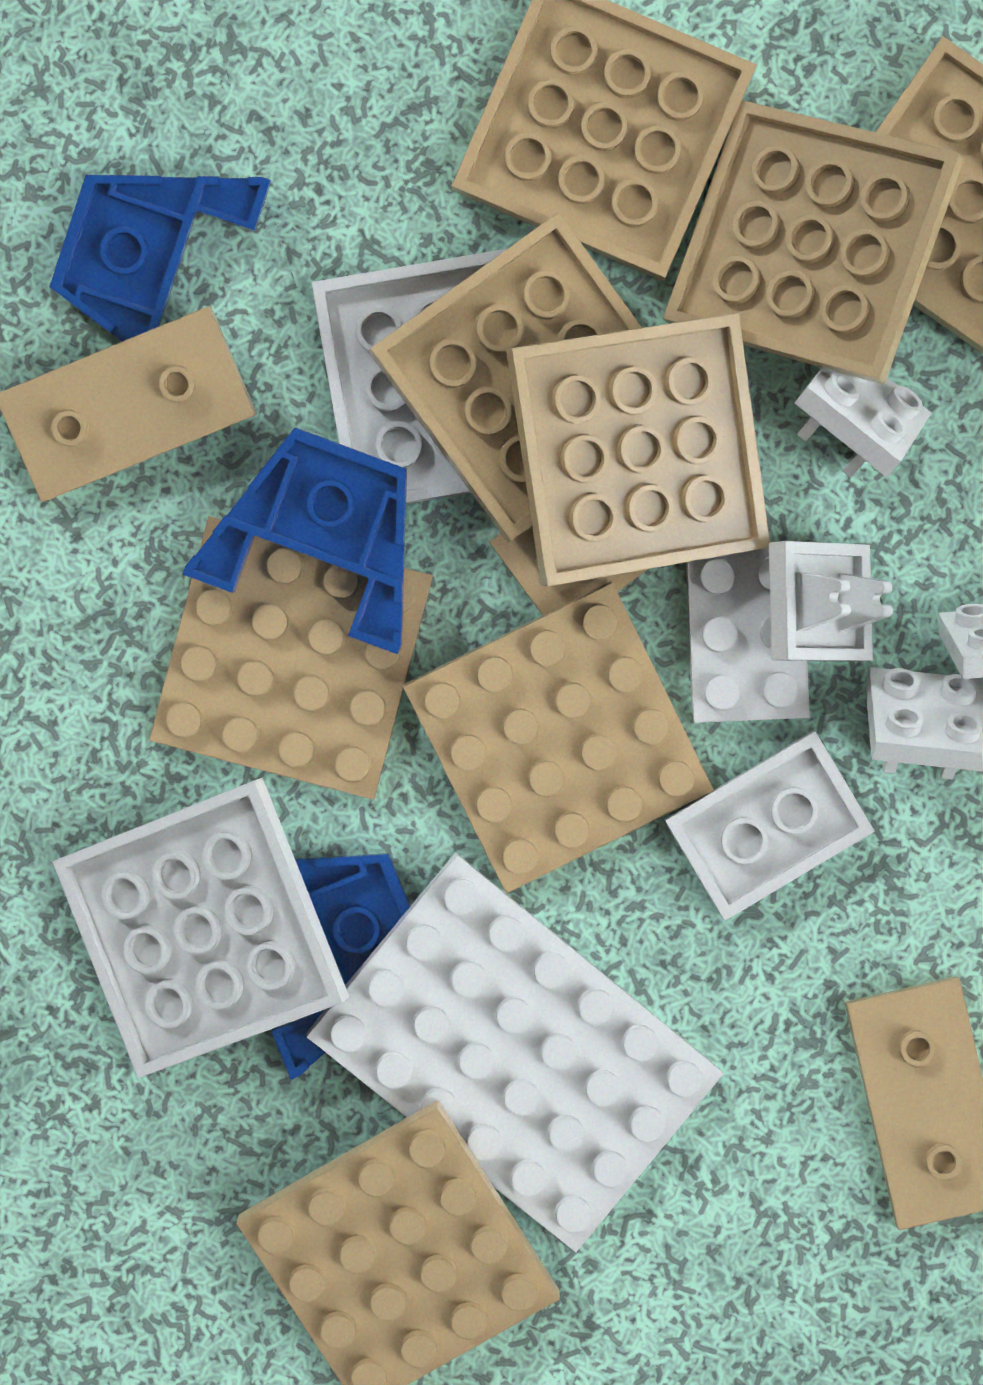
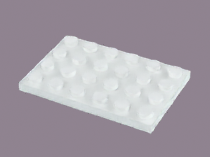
M456 852L345 985L350 998L341 1004L325 1009L306 1032L308 1039L406 1117L439 1100L492 1185L575 1252L580 1249L724 1074L720 1068Z

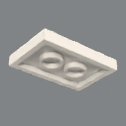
M769 548L686 562L692 723L810 718L807 661H772Z
M816 731L808 733L714 789V791L664 819L724 921L875 832Z

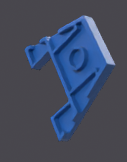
M85 175L49 287L122 342L157 328L161 324L196 214L201 213L255 232L271 180L264 177Z
M295 427L250 483L249 488L231 511L224 516L212 531V535L197 554L186 564L182 575L233 593L238 585L255 536L367 577L368 582L348 636L398 654L402 646L407 468Z
M389 853L295 859L345 985L411 906ZM324 1010L271 1030L290 1079L299 1077L310 1065L326 1053L308 1039L306 1032Z

